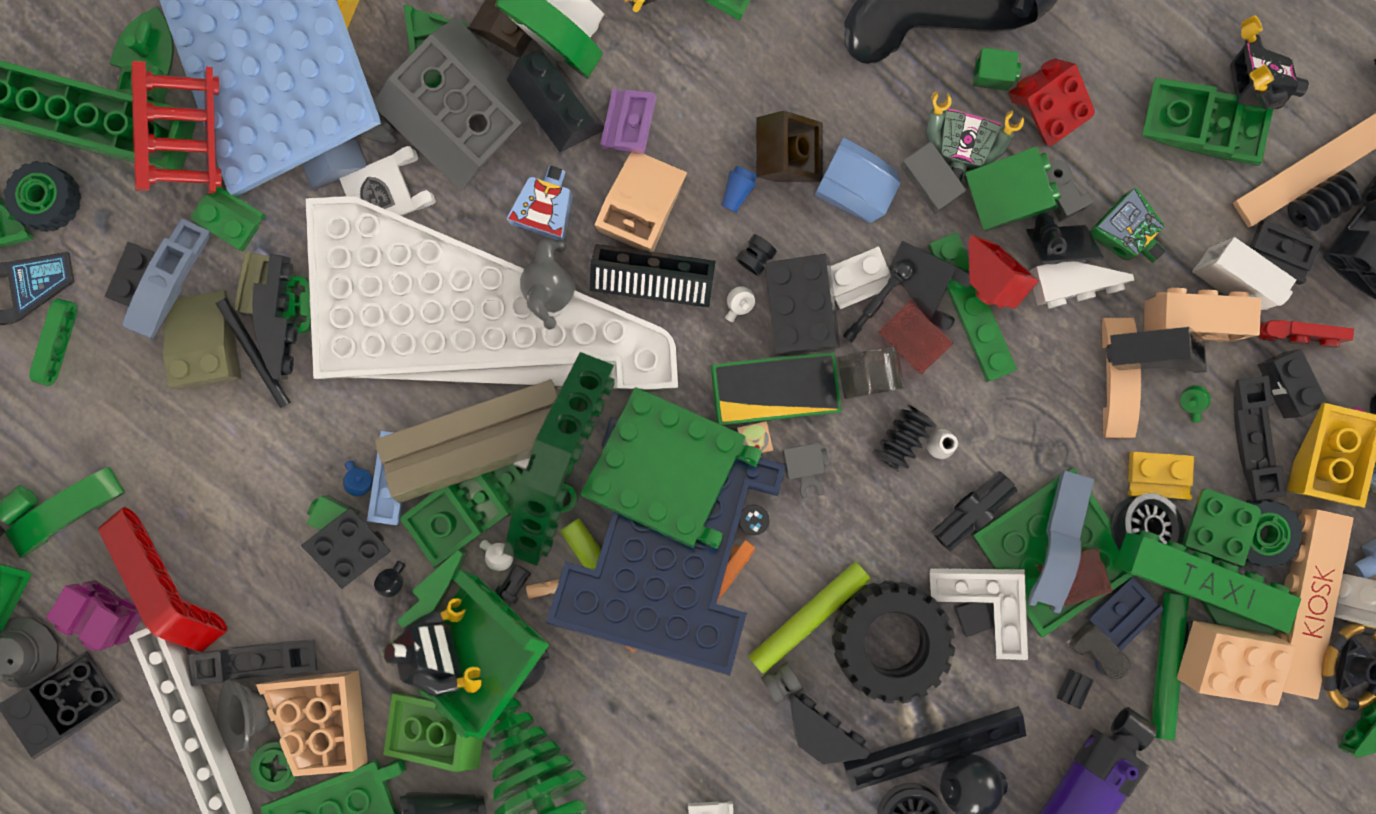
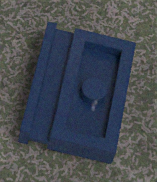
M1131 577L1116 587L1086 619L1116 650L1121 652L1164 608L1158 605L1154 598Z

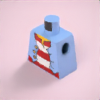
M549 166L544 181L529 177L507 217L508 222L512 226L554 240L561 239L565 241L572 204L571 191L561 187L566 172L560 168Z

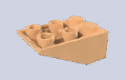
M631 152L608 193L594 224L597 232L639 250L653 252L687 176V172L643 153Z

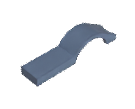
M1065 470L1060 473L1046 529L1049 541L1047 556L1042 572L1036 584L1031 588L1028 605L1036 606L1037 602H1042L1053 606L1051 612L1057 614L1061 612L1079 567L1081 555L1080 536L1094 479Z

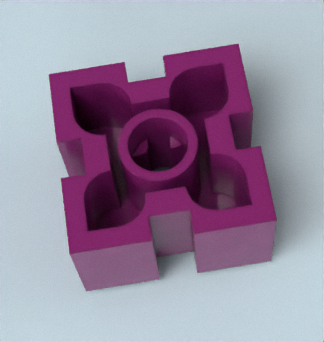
M93 580L83 582L82 586L78 583L66 585L45 619L55 624L54 628L63 634L72 635L73 632L78 634V638L82 640L81 644L84 647L93 651H100L110 648L114 644L120 645L128 642L130 639L129 635L133 634L142 618L133 602L126 598L121 599L115 595L113 590Z

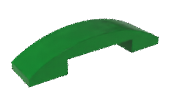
M497 0L495 3L496 7L517 24L525 25L565 58L564 62L585 79L589 78L603 52L582 29L546 0Z
M110 467L104 468L49 498L20 518L4 533L18 556L23 558L49 542L48 538L92 510L104 507L126 492Z

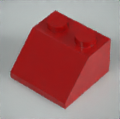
M972 235L968 240L970 284L978 290L975 295L987 305L993 303L1000 308L1006 306L1016 309L1039 280L998 243Z

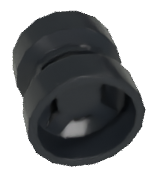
M753 234L748 241L749 246L746 250L740 251L736 260L745 269L756 276H760L765 269V262L772 260L777 250L768 241L759 235Z

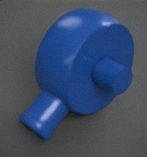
M354 461L346 462L344 466L348 472L343 478L345 491L353 496L365 495L372 487L370 473L364 469L356 468Z

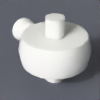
M740 286L730 291L727 296V304L730 311L725 318L730 322H734L737 315L747 314L753 309L755 297L750 289Z
M483 540L480 543V548L486 552L485 562L487 566L494 571L508 569L514 557L503 553L505 544L495 543L491 545L487 540Z

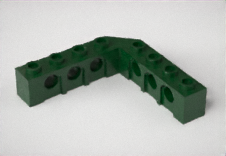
M582 352L578 354L535 438L530 451L532 455L520 477L503 551L504 554L538 566L542 555L548 557L554 543L552 539L558 528L559 523L557 521L563 509L562 503L568 491V487L563 486L567 471L572 461L578 463L585 445L581 444L583 438L589 440L595 426V422L592 419L594 416L599 418L606 402V400L602 399L604 394L610 396L616 381L615 378L611 377L614 368L613 364Z

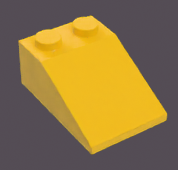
M1322 403L1293 462L1287 491L1344 505L1365 508L1376 462V415Z

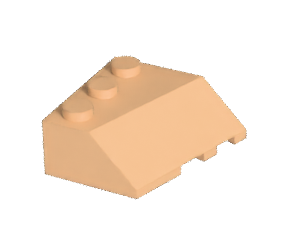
M359 670L298 676L256 685L259 694L264 695L269 710H267L271 722H275L281 736L279 742L293 776L350 772L368 763Z

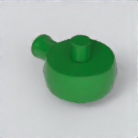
M1192 385L1182 391L1180 403L1184 410L1191 413V421L1193 423L1201 422V412L1205 411L1211 402L1210 394L1204 387Z

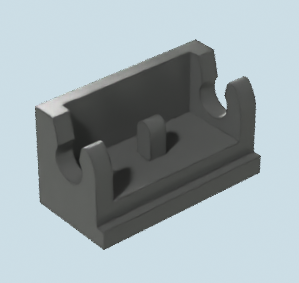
M931 141L906 158L900 166L934 214L955 201L966 191Z

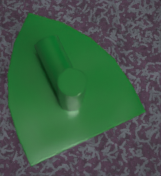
M158 7L142 13L125 28L114 47L110 65L122 68V66H131L132 61L146 62V66L158 67L166 76H169L174 53L173 37L168 23Z

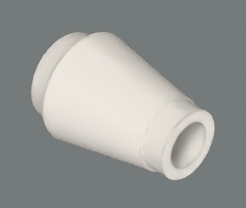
M937 429L930 433L926 446L928 452L933 457L945 459L955 452L958 441L950 431ZM944 439H948L949 442L947 449L942 444Z

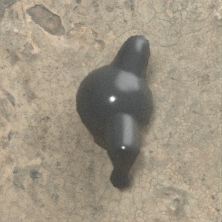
M544 239L540 241L535 250L532 263L524 269L520 277V290L527 300V307L543 321L544 327L549 330L554 329L557 322L554 317L549 316L548 312L555 313L562 310L570 302L575 291V280L572 275L557 264L554 258L555 250L563 252L566 249V243L561 239L556 241Z

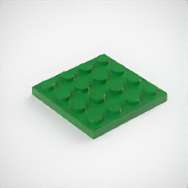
M1069 468L1066 470L1078 474L1075 468ZM1060 475L987 523L980 530L971 534L994 569H1025L1027 619L1042 638L1134 576L1114 568L1120 550L1117 548L1112 537L1111 521L1091 493L1080 536L1081 555L1079 567L1059 614L1051 612L1053 606L1042 602H1037L1036 606L1028 605L1031 588L1036 584L1047 556L1049 541L1046 529Z

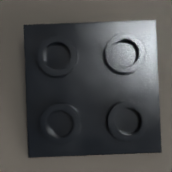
M1044 212L1037 216L1034 229H1026V233L1042 264L1055 265L1061 262L1073 261L1089 262L1104 258L1086 225L1058 227L1054 223L1053 216Z
M351 507L301 545L341 589L391 552L383 543L384 537L379 531L373 532Z

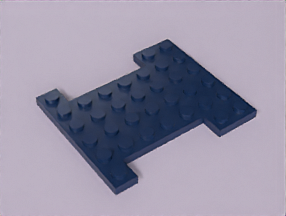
M610 417L602 442V449H604L619 419ZM736 458L704 525L706 528L714 529L723 534V539L718 549L697 540L694 548L689 547L613 511L596 569L586 568L569 562L564 563L546 623L730 676L747 613L718 605L719 593L748 489L778 496L786 465L760 458L757 466L754 467Z

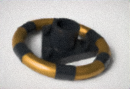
M1359 623L1345 626L1332 638L1323 658L1321 674L1324 690L1330 700L1341 709L1352 711L1363 709L1376 700V659L1372 658L1354 636L1356 634L1368 635L1376 643V629ZM1341 652L1337 673L1335 676V664L1338 654ZM1363 682L1371 683L1366 692L1358 698H1348L1341 695Z

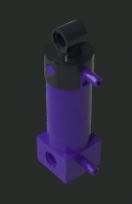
M1126 707L1115 717L1111 725V736L1107 737L1094 728L1039 814H1117L1127 797L1131 796L1150 767L1136 757V752L1146 749L1151 744L1157 732L1156 725L1130 707Z

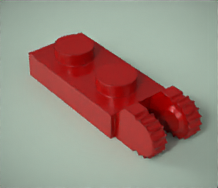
M1270 320L1260 324V335L1257 337L1267 341H1276L1277 339L1288 337L1290 338L1289 342L1295 344H1309L1310 340L1320 341L1321 347L1338 348L1340 343L1353 341L1354 328Z

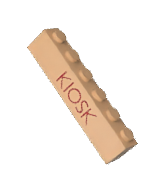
M1302 509V513L1298 517L1302 524L1301 532H1303V538H1301L1300 549L1296 551V555L1291 559L1290 574L1287 575L1284 586L1291 588L1289 594L1301 598V602L1290 634L1278 631L1275 635L1296 647L1283 692L1317 700L1319 698L1322 682V663L1330 641L1354 517L1317 509Z

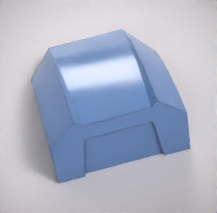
M843 138L814 196L867 223H872L886 214L901 182L897 170L868 150Z

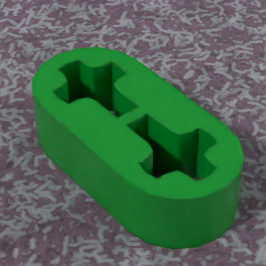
M293 276L291 282H287L286 294H289L290 302L288 311L284 312V318H298L300 308V314L306 317V322H302L300 328L298 324H294V326L298 327V334H305L311 331L309 280L301 276ZM298 283L306 288L305 292L300 293V303L298 295L292 292L293 289L298 288Z

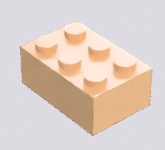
M1169 288L1167 292L1156 293V297L1145 300L1143 332L1190 327L1202 340L1231 342L1259 336L1261 298L1249 297L1248 292H1229V296L1218 295L1217 290H1199L1198 294H1187V289Z
M1193 621L1177 679L1201 694L1279 705L1296 647L1273 634Z

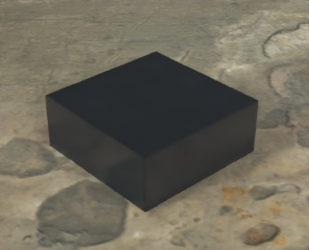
M966 602L954 607L963 634L966 637L995 627L988 605L985 602Z

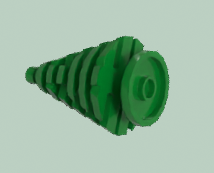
M511 698L497 718L500 722L490 728L491 741L495 742L504 739L496 747L490 749L493 762L503 760L491 770L492 781H503L494 788L493 800L494 802L506 801L495 810L494 814H527L536 810L537 814H585L588 808L582 800L570 801L557 807L553 801L580 786L587 780V775L579 769L566 772L574 766V761L568 755L554 757L561 752L559 751L561 750L560 746L553 740L540 743L539 740L545 738L548 734L541 726L526 729L534 723V718L529 712L516 715L515 712L522 708V704L516 698Z

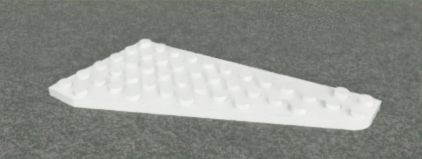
M355 196L306 199L314 379L370 378L535 385L552 379L555 386H563L578 354L582 352L614 365L611 377L615 378L616 381L613 389H634L637 387L641 390L678 388L676 346L671 335L663 328L574 291L570 302L562 310L555 313L548 312L549 316L555 318L557 325L554 329H546L543 321L529 310L527 300L521 293L520 277L524 268Z

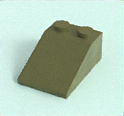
M226 290L177 299L166 316L163 360L168 387L188 389L242 378L234 333L216 305L218 301L224 298L228 299Z

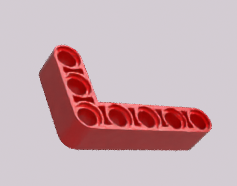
M122 507L98 527L101 538L145 626L152 634L158 638L203 652L228 631L226 623L218 614L182 600L142 521L132 510Z

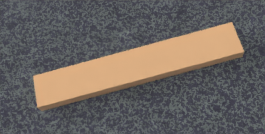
M1376 113L1232 202L1247 227L1249 228L1289 202L1375 150Z

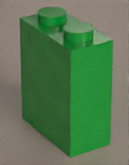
M1036 146L965 172L984 231L989 232L1058 208L1056 200L1061 199L1056 181L1051 183L1049 181L1046 171L1052 170L1046 152L1041 154Z

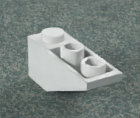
M1076 261L1061 262L1055 265L1045 264L1029 271L1039 280L1033 288L1037 306L1048 304V308L1067 304L1066 299L1071 297H1077V301L1096 297V291L1106 289L1107 294L1125 290L1124 284L1134 281L1133 274Z

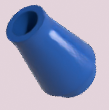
M736 165L733 172L730 171L721 206L737 213L739 207L757 184L755 182L756 174Z

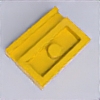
M1129 452V491H1127V495L1140 496L1146 493H1156L1166 498L1192 500L1190 492L1191 486H1193L1194 456Z

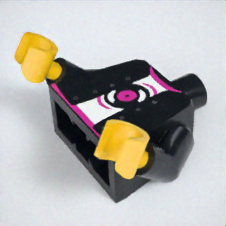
M1256 15L1242 21L1241 36L1245 39V45L1230 64L1237 103L1258 106L1265 110L1271 108L1280 109L1292 95L1302 97L1308 89L1309 81L1296 77L1293 61L1289 57L1264 48L1261 37L1256 35L1263 30L1262 24Z

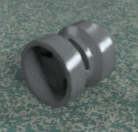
M788 662L779 666V670L774 674L768 673L761 677L776 704L784 701L789 693H797L803 689ZM782 678H783L784 682L786 683V686H785V687H784L783 683H782L781 680H780V679H782Z

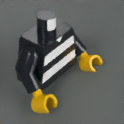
M455 598L450 600L447 609L439 612L438 609L417 618L404 627L403 633L394 640L393 644H388L384 650L385 661L397 664L400 680L403 683L416 686L429 696L458 692L459 688L462 687L466 691L474 693L481 687L482 680H470L480 676L481 670L478 667L468 668L465 671L464 677L462 676L450 624H444L443 622L447 619L451 622H458L463 618L465 610L458 613L451 610L461 604V599Z

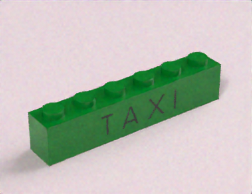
M1141 530L1140 535L1126 533L1114 568L1263 626L1290 634L1301 602V598L1289 594L1291 588L1275 582H1271L1270 586L1263 583L1264 577L1250 572H1245L1243 576L1238 574V567L1221 561L1219 565L1211 563L1213 557L1194 551L1193 555L1185 553L1186 546L1172 541H1167L1165 545L1159 542L1160 536L1144 530Z

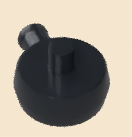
M397 561L393 569H385L378 574L374 582V588L379 595L389 598L395 596L401 590L403 577L400 573L406 567L404 563Z

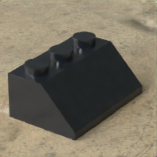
M540 49L517 59L507 81L559 152L603 132L604 124L553 56Z

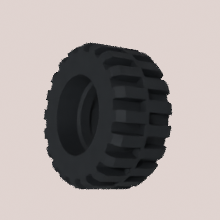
M883 581L881 584L871 583L866 585V589L856 592L847 604L844 603L839 609L841 614L839 618H835L833 625L835 628V633L832 635V645L835 649L834 655L842 672L856 689L864 692L867 697L874 700L878 698L884 703L893 704L894 700H900L902 704L912 702V697L918 696L921 699L929 695L927 689L932 685L937 688L942 683L939 679L942 673L948 674L952 666L948 663L949 656L953 657L955 654V647L951 645V639L955 638L954 630L948 624L950 619L947 613L940 608L939 603L924 591L903 582ZM897 612L910 617L915 622L920 632V644L917 653L909 663L897 669L887 670L878 667L869 659L864 647V638L869 626L875 619L886 613Z

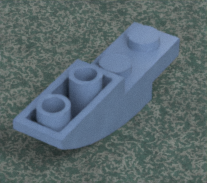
M181 218L169 239H163L142 276L122 324L124 328L150 340L154 338L181 294L183 281L211 237L209 230Z

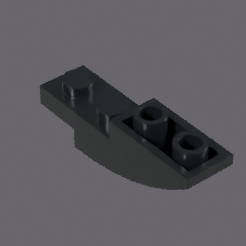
M270 254L266 284H253V321L259 350L270 375L276 380H287L288 374L292 373L294 367V357L290 356L292 344L296 343L298 336V327L294 326L295 320L283 318V313L287 312L289 308L290 297L289 294H286L287 282H291L293 277V264L290 263L291 258Z

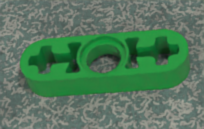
M57 298L51 303L29 372L32 382L51 386L56 381L77 317V305L74 302Z

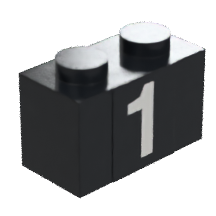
M1302 349L1286 351L1257 364L1262 376L1269 375L1271 395L1284 419L1305 416L1319 409L1322 403L1328 404Z

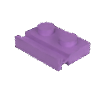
M613 88L600 143L603 149L614 148L618 151L645 153L657 99L654 93L633 90L618 91Z

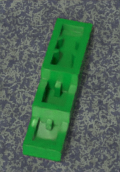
M464 548L458 549L412 590L420 601L397 620L403 629L417 618L438 610L455 582L452 579L453 576L461 568L467 555V551Z

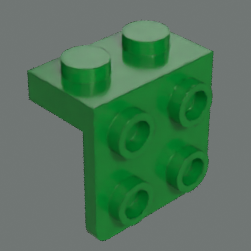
M1211 489L1201 490L1187 533L1184 534L1182 545L1187 547L1185 553L1193 555V552L1196 551L1213 557L1211 563L1219 565L1221 561L1234 566L1244 567L1261 515L1260 508Z

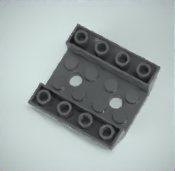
M457 18L431 33L388 78L374 101L376 109L461 192L482 171L481 167L521 125L524 127L533 118V115L507 81L511 72ZM437 71L441 74L442 82L438 87L431 88L425 84V76L429 72ZM476 115L484 116L487 119V127L482 132H474L470 128V121Z

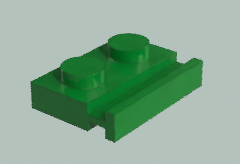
M216 187L214 194H204L189 219L244 252L259 229L258 225L262 219L266 218V215L236 196L230 195L225 189Z

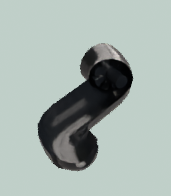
M857 0L844 22L846 28L844 33L845 47L849 54L857 61L865 64H876L887 58L890 53H894L899 49L910 29L931 28L977 32L1012 31L1036 22L1052 9L1058 0Z

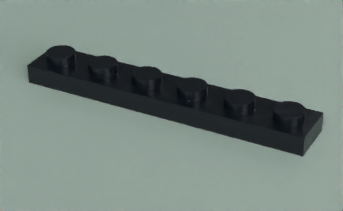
M1019 706L870 753L867 758L845 761L843 764L852 792L953 760L961 755L972 754L1025 737L1027 734L1024 716Z

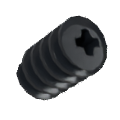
M1341 170L1338 174L1329 177L1327 181L1310 189L1307 194L1305 193L1299 196L1297 200L1289 202L1287 211L1294 224L1301 228L1307 227L1312 231H1317L1321 228V224L1326 225L1331 222V218H1338L1342 212L1349 211L1352 205H1359L1362 201V196L1355 178L1349 172Z
M908 404L907 406L910 410L902 409L899 412L904 421L898 419L893 421L897 431L891 429L886 431V435L891 441L880 440L879 444L884 451L875 449L872 452L876 458L899 472L898 467L907 469L910 467L905 461V457L914 459L917 457L912 451V447L923 448L918 438H930V435L925 430L926 426L935 429L937 427L934 421L926 414Z

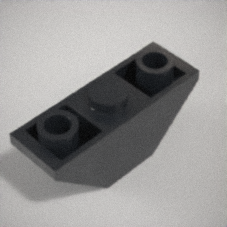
M795 693L790 694L789 701L795 740L801 749L823 765L868 757L870 752L864 745L866 739L854 730L848 733L839 727L842 722L828 711L823 715L816 710L815 706L817 703L804 693L800 696Z

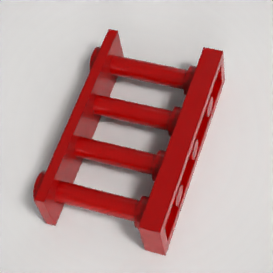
M132 61L131 83L135 191L148 192L150 184H156V181L207 183V194H214L216 187H221L222 173L221 169L215 167L213 95H219V77L213 76V67L205 68L204 78L152 75V71H146V62ZM153 87L204 91L205 109L153 106V103L147 102V90L153 91ZM154 119L205 122L206 140L155 138L154 134H148V122H154ZM155 150L206 153V171L155 169V166L149 165V153H155Z

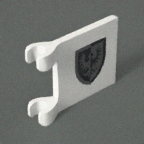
M406 146L393 155L369 164L363 169L339 178L346 196L358 197L400 216H405L436 203L434 195L426 190L411 198L399 166L418 160L417 152L410 146Z

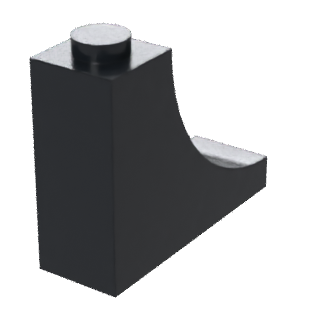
M1190 327L1110 335L1111 344H1107L1106 347L1108 362L1112 363V366L1118 370L1164 368L1187 370L1193 373L1207 372L1205 342Z

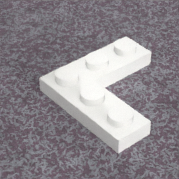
M930 569L931 597L937 602L994 603L996 659L1028 660L1025 569Z

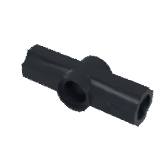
M998 471L976 492L972 491L955 505V511L931 532L940 544L951 552L973 531L980 530L995 516L994 512L1018 491L1015 484L1001 471Z

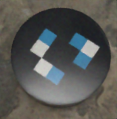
M749 505L742 510L739 521L740 527L749 535H760L769 526V515L763 507Z

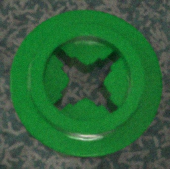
M268 742L254 753L250 764L251 775L256 784L262 789L272 792L282 791L295 782L297 776H293L280 742ZM279 755V764L286 768L280 769L275 775L274 767L269 766L267 763L273 762Z

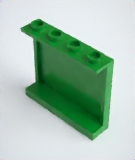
M458 569L452 579L461 588L453 599L458 598L462 601L458 607L451 610L456 613L465 610V613L458 622H451L448 619L443 622L444 624H450L462 676L464 677L465 671L468 668L478 667L481 670L480 676L470 680H482L481 687L474 693L468 692L462 687L459 688L458 692L437 696H429L419 688L418 691L436 704L435 710L454 724L452 728L458 735L464 738L472 736L483 739L550 644L479 576Z

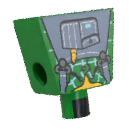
M1136 187L1125 193L1089 230L1096 242L1126 261L1136 257L1141 252L1153 263L1166 251L1154 239L1165 227L1164 223Z

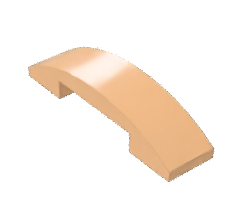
M1102 318V348H1106L1107 344H1111L1110 335L1137 332L1134 318ZM1106 354L1107 407L1103 408V438H1135L1140 412L1141 369L1118 370L1112 366V363L1108 362Z

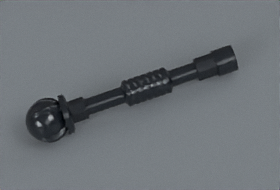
M901 260L893 265L892 271L889 272L891 277L888 279V283L864 308L863 314L857 322H854L843 334V337L852 343L856 339L858 333L862 330L861 327L869 318L876 314L878 309L884 304L883 300L899 282L904 283V280L910 278L912 275V265L908 261Z

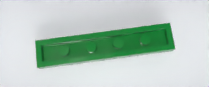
M957 232L927 245L932 255L969 271V258ZM951 279L946 290L986 381H992L1017 370L990 306L975 295L978 290L972 285L964 286Z

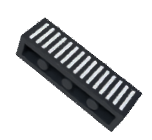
M595 244L590 263L589 291L709 308L716 261Z

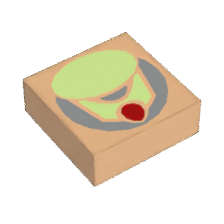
M767 421L737 427L738 433L746 436L743 445L758 448L762 453L773 451Z

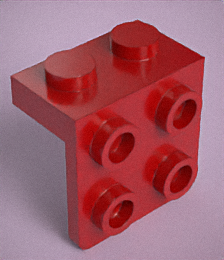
M1056 58L1045 62L1039 71L1032 76L1021 79L1017 86L1008 92L1012 103L1029 109L1043 143L1048 146H1052L1092 118L1095 113L1077 65Z

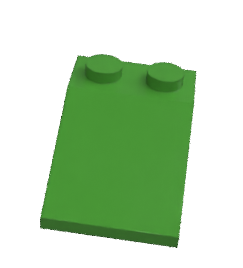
M392 693L383 755L453 772H462L480 767L483 739L472 736L464 738L458 735L452 728L454 724L435 710L436 704L432 700L424 696Z

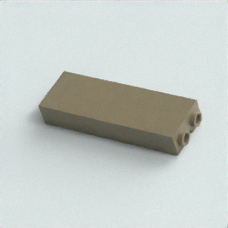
M552 379L375 439L380 461L385 469V478L391 497L398 503L530 458L532 455L530 451L535 438L562 387L555 388Z

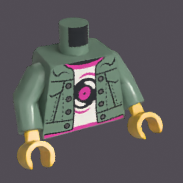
M935 91L931 96V101L935 108L930 112L926 135L928 142L931 141L963 184L966 171L968 172L993 163L1004 154L1014 136L1013 131H1018L1022 128L1024 118L1022 116L1019 123L1015 125L1010 124L1008 120L1011 118L1013 111H1009L1005 116V128H1001L1002 122L949 108L951 97L948 92L944 103H936L938 92Z

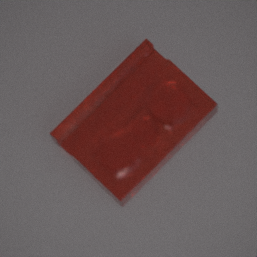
M911 301L879 331L921 374L953 344Z
M1098 548L1081 552L1075 580L1063 607L1113 592L1104 564L1101 562ZM1044 564L1036 566L1040 574Z

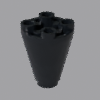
M409 792L406 795L400 796L402 814H486L484 797H476L475 794Z

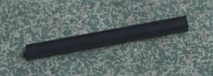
M224 298L216 303L217 307L278 406L283 408L290 404L291 401L278 380L273 379L259 349L228 299Z

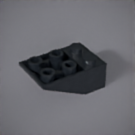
M86 651L1 702L0 712L30 757L34 760L115 706L120 700Z

